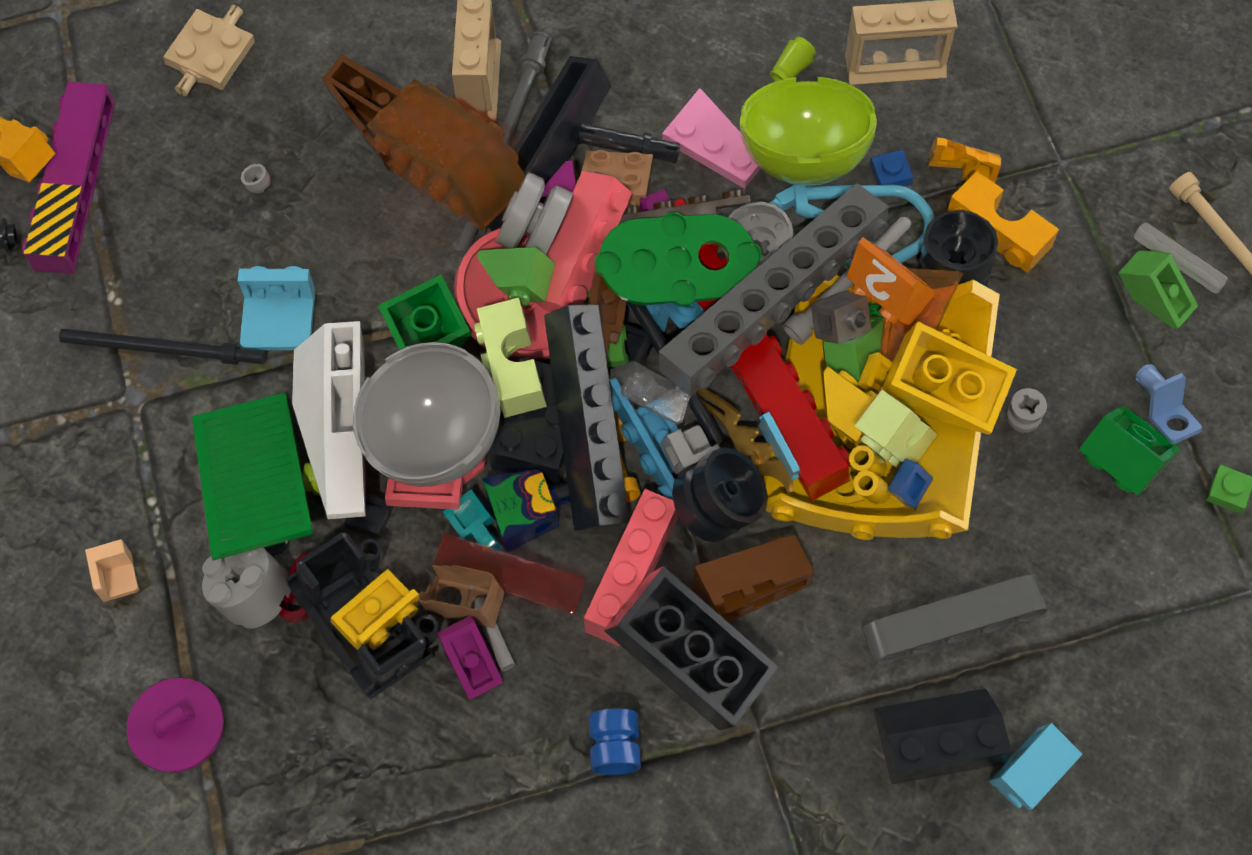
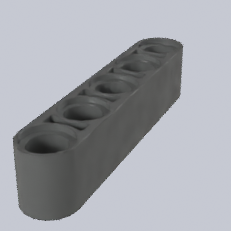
M1031 574L874 620L866 624L862 631L875 665L881 666L1034 620L1046 614L1048 608L1036 579Z

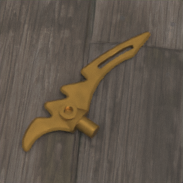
M699 389L697 391L699 395L707 398L725 411L724 415L718 409L703 401L708 411L726 428L735 449L747 456L758 468L762 476H771L777 479L785 487L787 493L791 494L793 491V481L781 460H768L773 449L770 443L754 442V439L759 434V430L755 427L738 426L737 422L741 414L737 409L709 390Z

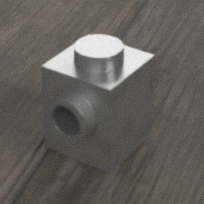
M843 291L811 304L815 336L818 339L841 344L872 331L870 307L866 296Z

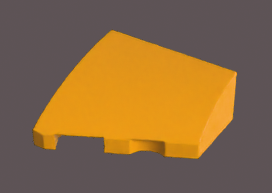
M936 137L929 153V166L962 169V180L967 181L978 171L995 183L1001 167V157L999 154Z

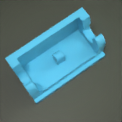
M1053 723L1038 727L989 782L1017 808L1020 809L1023 805L1028 810H1032L1081 757L1082 753Z

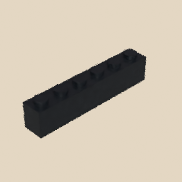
M575 56L568 58L477 209L491 232L501 229L504 223L502 218L514 192H518L527 172L543 178L546 185L565 161H568L577 146L581 122L590 124L611 88L597 59Z
M568 305L545 314L544 320L574 531L606 528L629 523L598 305Z

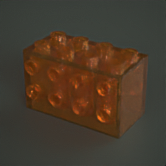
M414 79L366 125L374 136L371 140L381 153L390 158L387 164L398 176L403 177L417 189L422 190L435 201L443 204L457 216L462 217L481 231L509 204L514 192H518L525 178V174L517 163L519 156L503 141L505 134L502 129L493 121L489 123L483 121L480 115L473 109H463L460 103L453 97L445 98L432 84L426 86Z

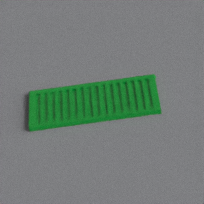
M286 392L192 416L210 553L213 561L313 534Z

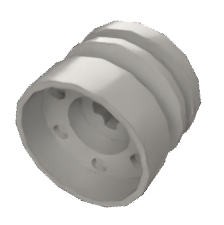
M765 202L747 203L735 209L727 217L740 224L749 233L753 242L760 246L762 259L757 264V267L795 236L792 223L787 214L774 204ZM722 248L723 253H724V256H725V258H726L727 261H728L727 253H726V251Z

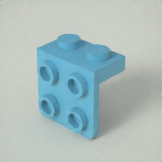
M262 266L239 269L238 284L244 296L240 334L242 348L294 350L312 335L315 286L309 269H302L297 266H290L285 269H268Z

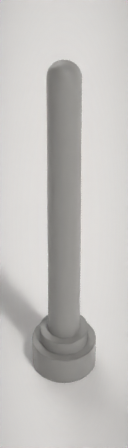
M900 217L874 244L887 251L910 228V219ZM849 269L816 302L840 292H846L854 284L847 278ZM811 307L805 313L799 312L797 315H791L782 324L786 334L799 345H803L813 335L814 322Z

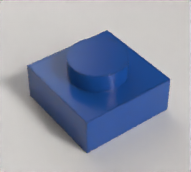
M903 150L871 157L870 167L877 185H912L914 177Z
M905 458L900 469L894 474L888 491L902 504L916 510L933 477L918 463Z

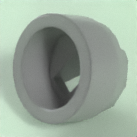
M252 164L245 168L241 174L242 183L251 193L261 194L270 186V175L261 164Z

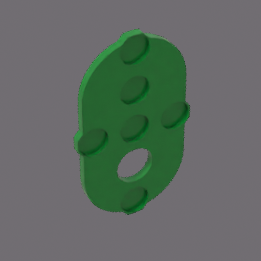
M678 212L666 213L663 217L632 219L617 225L605 237L600 252L594 259L595 272L603 278L607 287L615 295L627 302L637 305L674 303L678 307H687L698 301L720 300L756 269L762 256L760 246L753 242L749 233L740 224L730 218L715 214L683 216ZM710 243L721 246L728 256L727 265L717 271L705 268L698 258L699 249Z

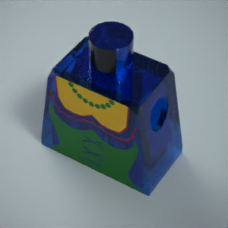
M540 469L482 478L485 493L506 553L558 527L555 507L570 503L567 481L547 487L544 475Z

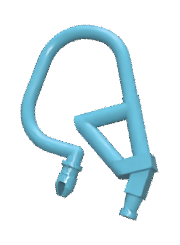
M793 185L775 195V199L769 203L776 205L783 211L794 206L796 214L814 220L824 210L808 204V200L839 199L854 185L808 187ZM861 185L876 197H900L916 207L924 221L923 233L917 241L892 256L900 263H903L922 252L921 249L927 225L935 218L931 207L925 199L914 190L900 185ZM849 259L843 265L850 268L852 260Z

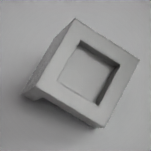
M695 426L684 432H681L679 429L667 435L660 443L676 476L692 464L698 463L712 451L720 449L718 444L713 447L710 446L700 426Z

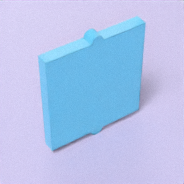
M770 412L759 417V428L767 443L772 445V452L775 458L781 460L792 481L799 478L800 468Z

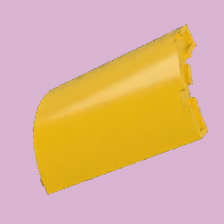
M836 275L832 280H825L821 283L809 300L806 302L801 301L795 306L794 315H797L799 312L805 313L811 307V304L815 303L840 276ZM975 280L952 287L935 289V295L910 326L901 321L894 325L887 320L881 354L893 362L905 334L919 321L939 332L942 329H949L951 333H957L961 337L962 343L991 356L1000 294ZM853 284L846 292L854 293L852 289L855 287V284ZM871 300V305H880L875 300ZM813 329V335L803 345H799L789 338L785 364L788 362L792 363L800 379L797 382L802 391L807 389L811 393L817 409L814 411L818 418L825 417L828 421L823 374L827 368L823 346L825 340L816 338L815 329ZM857 386V388H859V389H860L861 391H863L864 393H866V394L868 393V392H866L865 390H863L862 388H860L859 386ZM919 416L920 420L938 435L917 462L933 477V480L916 510L905 506L892 494L887 502L883 504H874L868 500L853 504H842L837 502L830 492L811 501L798 479L793 480V491L791 494H788L780 481L771 476H764L768 494L766 511L772 513V517L779 521H796L822 529L850 533L854 538L860 540H872L874 537H935L948 539L952 534L968 530L981 432ZM834 432L832 440L836 447L843 446L848 455H850L851 450L841 443ZM771 452L768 460H775L776 458L773 452ZM885 460L887 470L882 477L889 485L892 483L894 474L903 463L896 468ZM850 475V482L837 488L840 495H854L856 492L853 487L855 477Z

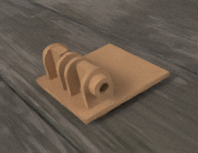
M586 150L582 171L614 176L632 192L627 207L640 206V198H646L653 155L641 154L639 152L619 153L605 150Z

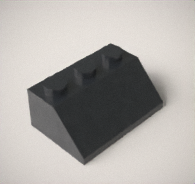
M986 688L878 707L873 710L891 784L1002 765L1012 753L1002 713Z

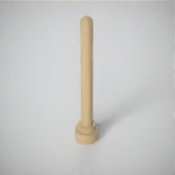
M1187 172L1180 176L1169 187L1171 193L1177 200L1182 199L1185 203L1189 202L1252 276V253L1200 194V182L1192 172Z

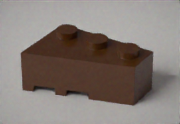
M343 54L340 55L322 78L332 98L389 171L428 121L420 102Z
M795 535L784 538L783 536H778L765 544L694 566L693 592L729 623L811 586L815 572Z

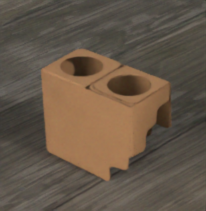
M432 565L437 576H435L432 586L429 584L426 592L421 591L419 596V602L426 612L459 621L471 615L476 625L494 629L505 592L493 575L488 572L451 565L452 567ZM446 587H454L461 593V604L457 606L436 601L438 593ZM487 595L485 603L480 609L471 608V604L476 597Z

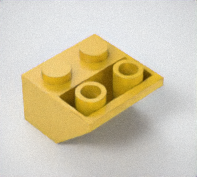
M827 367L823 374L828 422L841 443L851 451L859 445L867 446L861 441L864 433L858 430L855 425L874 401L877 394L871 390L867 394L857 388L859 383L847 372L841 370L838 374Z

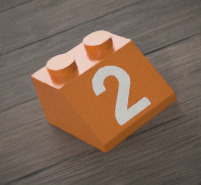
M864 237L858 242L847 274V278L855 284L852 291L858 295L866 296L868 303L873 299L882 307L878 312L894 325L901 321L910 326L935 295L936 291L883 248Z

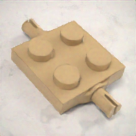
M231 5V8L222 19L196 9L163 56L165 64L179 70L184 75L175 87V90L180 95L187 96L196 82L209 84L223 90L255 42L253 34L235 26L243 15V10L237 6L236 8V5Z

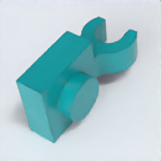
M472 489L461 497L460 510L445 509L443 511L446 518L465 542L475 538L484 552H488L491 557L503 549L497 538L487 528V526L495 521L494 517Z

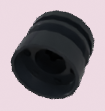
M965 210L947 211L936 216L926 228L917 268L918 277L934 290L960 285L971 280H975L987 287L999 243L996 230L985 218L977 213Z

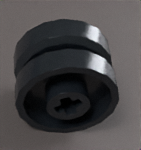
M723 447L712 451L698 463L692 464L681 471L674 480L672 490L674 508L681 522L692 534L709 542L717 543L727 539L741 528L759 520L767 508L768 494L762 475L753 462L736 449Z

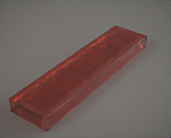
M443 533L434 565L444 567L443 565L449 567L456 565L488 572L493 575L504 592L575 614L586 580L585 577L447 533Z

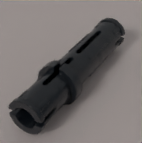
M581 122L578 134L580 136H578L577 144H585L624 153L639 152L641 154H652L654 159L674 164L678 158L679 152L677 149L679 150L680 142L652 138L649 133L637 135L589 125Z

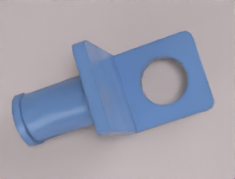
M1153 364L1145 365L1137 372L1135 380L1151 396L1148 418L1171 444H1176L1202 431V425L1183 405L1186 377L1182 373L1165 380ZM1179 418L1187 422L1188 427L1182 431H1175L1168 427L1167 422L1171 419Z

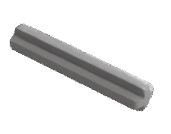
M1144 222L1137 229L1134 235L1135 240L1153 252L1171 253L1179 270L1211 292L1217 294L1226 285L1227 276L1150 224Z

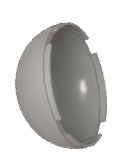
M446 343L416 344L401 349L385 359L386 363L371 378L367 377L356 398L353 412V428L362 454L380 473L389 479L410 486L431 487L443 485L466 475L482 461L490 450L499 427L500 401L497 388L488 370L466 350Z

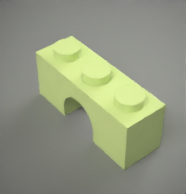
M519 298L477 308L480 322L474 324L475 333L479 345L485 343L487 353L481 354V359L485 368L492 374L504 418L547 407L534 359L523 362L508 360L514 351L532 345Z
M883 390L879 392L855 425L858 430L864 433L861 441L896 468L904 462L905 458L917 463L938 435L928 425L923 423L912 410Z

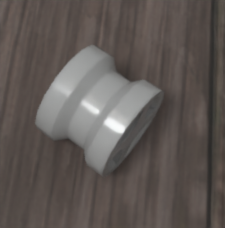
M1025 388L1013 395L1006 413L1007 421L1012 428L1020 432H1031L1037 429L1047 409V402L1043 394L1035 389ZM1024 405L1033 408V410H1029L1028 408H1025Z

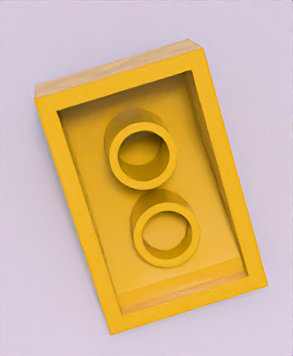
M918 321L905 334L881 390L888 393L917 415L989 435L995 426L1017 369Z

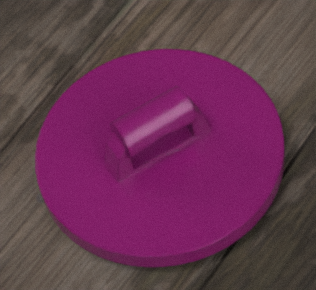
M187 678L163 680L148 688L134 703L127 720V738L135 756L149 768L163 773H180L193 769L203 763L217 748L224 729L223 710L216 696L205 685Z

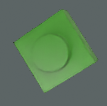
M1219 465L1215 471L1206 501L1241 514L1246 508L1252 489V476Z

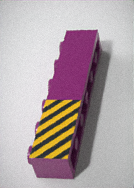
M68 82L65 94L60 96L58 122H55L52 126L53 141L51 148L56 154L45 165L43 179L38 181L36 207L31 209L28 237L24 238L22 244L23 255L27 258L34 271L72 274L75 272L115 107L114 99L107 84Z

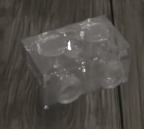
M635 361L611 369L609 380L617 379L621 386L620 394L623 397L675 425L682 423L690 396L672 381Z

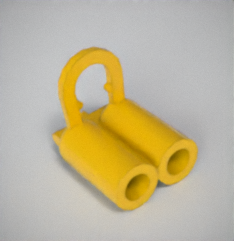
M859 445L855 447L849 455V462L852 467L848 468L849 475L855 477L853 487L856 492L851 496H842L836 488L830 491L831 496L842 504H853L864 500L874 504L887 502L891 493L888 491L890 485L882 477L887 470L885 459L868 446Z

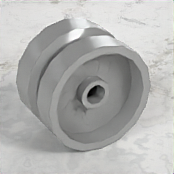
M527 172L518 192H514L502 218L504 223L495 243L506 248H515L526 232L529 236L524 248L536 247L546 255L565 216L573 193L556 185L549 191L544 203H541L539 200L545 188L544 179Z

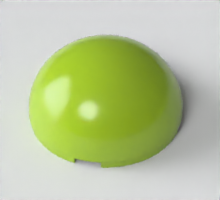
M796 77L773 82L754 92L742 107L739 123L744 146L752 160L763 171L789 184L812 186L825 184L841 178L863 160L875 137L877 119L873 103L866 94L856 87L825 77H818V82H796Z

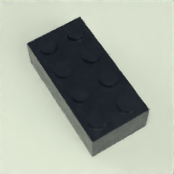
M664 566L646 577L604 630V632L719 731L737 725L779 668Z

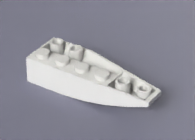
M360 321L323 324L294 349L292 404L328 519L366 516L365 456L357 444L353 428V412L356 398L365 381V348Z

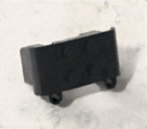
M340 533L297 561V571L288 576L286 582L298 603L364 694L372 700L435 657L426 648L436 640L438 622L431 615H423L414 624L409 616H406L402 619V625L398 622L388 631L390 633L389 637L378 648L373 650L369 647L367 649L365 645H362L357 650L331 623V617L376 579L372 571L377 569L381 563L382 548L378 541L366 539L360 544L358 549L348 534ZM371 553L374 556H366V554ZM422 629H429L431 632H430V633H424V632H422L421 630H422Z

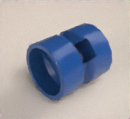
M606 709L591 713L589 715V736L596 742L595 745L590 747L591 772L601 775H622L640 770V745L633 742V740L639 737L638 713L629 709Z

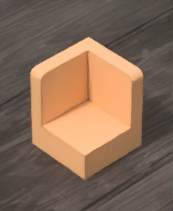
M122 539L85 550L93 589L103 602L139 591L132 554Z

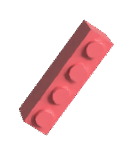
M586 171L581 172L565 216L546 253V256L555 263L546 301L535 302L545 311L552 312L568 305H583L592 285L594 259L599 254L605 237L619 224L632 195V192L614 176Z
M644 489L584 616L586 633L620 646L604 630L646 577L655 570L678 520L673 500Z

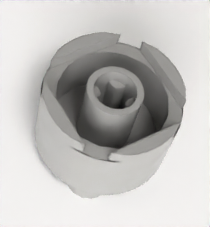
M264 548L214 561L212 557H209L202 567L204 573L202 590L205 599L236 626L242 625L245 628L253 629L270 622L282 610L279 604L284 596L289 597L291 592L286 582V578L290 576L289 573Z

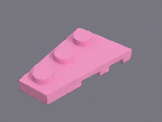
M701 88L698 89L662 133V140L680 142L679 151L744 189L761 169L748 154L741 137V132Z

